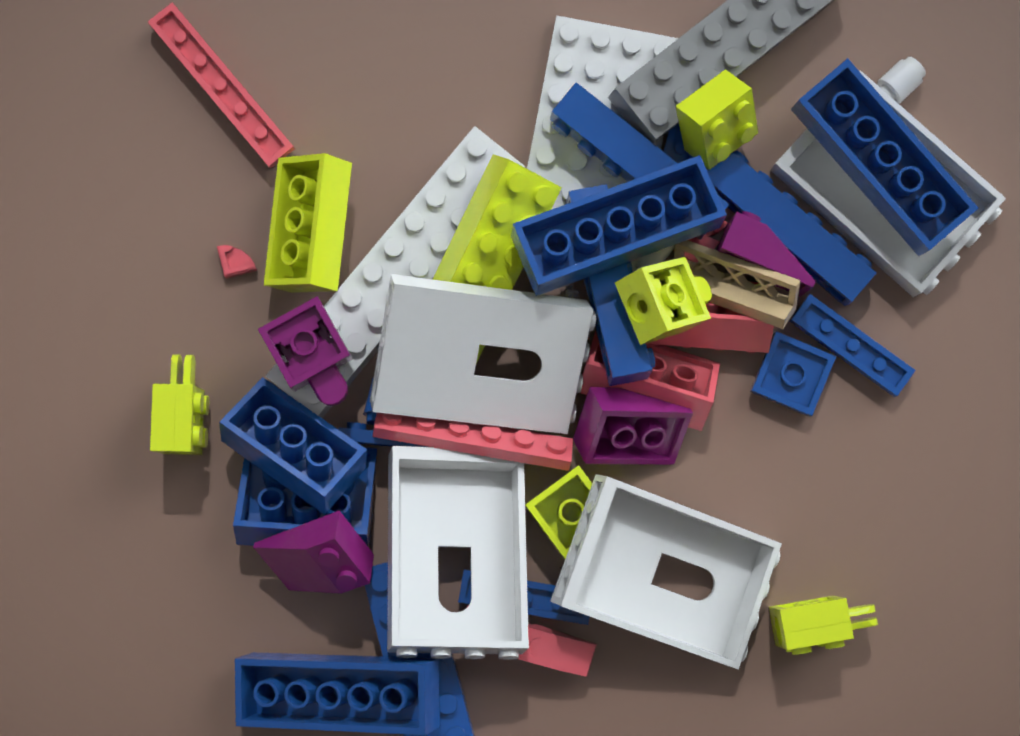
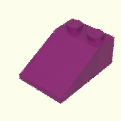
M743 211L742 214L736 212L724 230L717 246V251L801 280L799 297L813 288L815 280L769 226L760 222L761 218L747 211ZM777 284L774 285V286L779 287V288H781V289H783V290H786V291H788V292H789V290H790V289H788V288L782 287V286L777 285Z
M590 387L573 441L585 464L674 465L693 412L690 408L623 388Z
M340 510L255 542L253 546L290 591L342 594L367 585L371 580L374 554Z

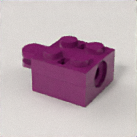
M318 296L258 328L265 344L293 391L296 392L310 384L318 400L327 406H335L345 400L348 395V386L338 368L353 360V357ZM282 356H285V357H286V359H287V361H288L287 363H285V361H284V359H283Z

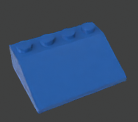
M366 448V469L325 515L244 458L233 522L236 544L254 546L255 542L340 510L369 547L377 449Z

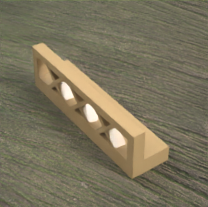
M689 240L675 244L674 259L684 257L685 251L693 254L699 261L695 263L687 260L693 276H702L708 282L712 292L710 303L784 329L796 310L801 280ZM713 263L723 265L728 273L718 271ZM743 274L754 276L759 283L753 284L748 282ZM777 284L790 289L789 296L778 293L774 285Z

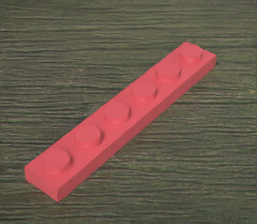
M173 2L148 21L150 27L270 169L278 163V158L286 157L295 150L290 141Z
M385 413L376 414L372 437L566 471L570 469L573 438L509 427Z

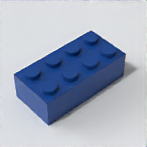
M264 377L219 422L221 441L324 515L366 469V448Z

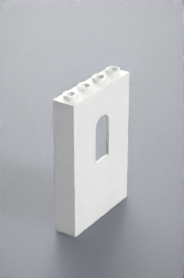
M860 70L861 74L979 209L930 251L918 256L808 129L782 155L770 171L913 298L922 292L927 295L939 283L936 276L943 269L949 271L959 261L961 257L957 253L964 245L969 248L981 236L978 229L985 222L990 225L1001 214L1003 210L999 206L1006 198Z
M391 274L370 396L372 411L376 413L568 434L569 425L574 423L576 418V404H574L576 393H580L582 389L583 375L580 372L582 363L588 360L589 343H587L589 331L594 330L596 313L588 301L584 299L546 294L536 296L535 293ZM479 345L533 351L541 359L540 372L533 379L527 381L474 375Z
M392 446L388 455L387 652H395L398 658H415L417 653H431V658L445 659L450 658L451 653L465 654L466 659L485 658V654H498V658L503 660L518 659L519 654H523L529 648L524 463L434 447ZM438 547L470 548L471 601L469 606L461 612H450L439 601Z
M596 474L551 602L739 670L741 662L744 661L748 653L747 644L751 632L758 624V612L762 600L765 599L769 592V580L772 571L779 563L782 543L608 476ZM661 554H667L708 570L713 578V589L710 595L703 600H693L652 585L651 583Z

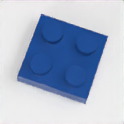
M776 331L771 339L769 353H766L750 392L811 417L836 356Z

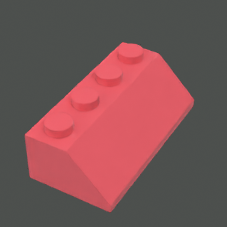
M708 302L705 305L711 319L683 333L646 343L654 346L669 345L684 348L695 347L746 351L749 353H769L774 326Z
M596 330L589 349L588 360L585 362L582 371L583 385L580 393L584 395L588 394L590 387H609ZM646 344L647 348H652L655 357V367L652 368L649 378L610 387L623 388L690 408L693 415L688 428L702 431L714 402L720 363L664 345L654 346Z

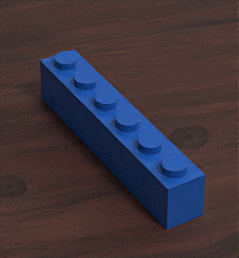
M577 82L551 112L550 120L553 122L552 127L564 137L571 136L578 142L577 147L589 157L596 156L603 162V168L616 178L621 176L628 182L677 164L675 160ZM719 196L725 210L729 203ZM705 234L699 235L697 238L701 240Z
M735 150L726 160L707 170L717 194L729 203L727 208L733 213L739 212L742 214L743 211H747L761 218L760 222L769 226L815 282L842 305L847 306L853 302L875 276L876 272L871 268L872 263L861 254L855 255L847 248V242L836 233L830 234L822 227V221L816 215L810 212L806 214L797 206L798 201L791 194L785 191L781 193L772 185L774 183L773 180L762 171L756 172L750 167L748 159L741 152Z
M605 184L569 191L566 204L608 189V186ZM631 261L584 278L590 306L596 313L595 328L609 387L646 380L649 378L652 368L655 367L652 348H647L646 344L640 345L615 285V282L633 272Z

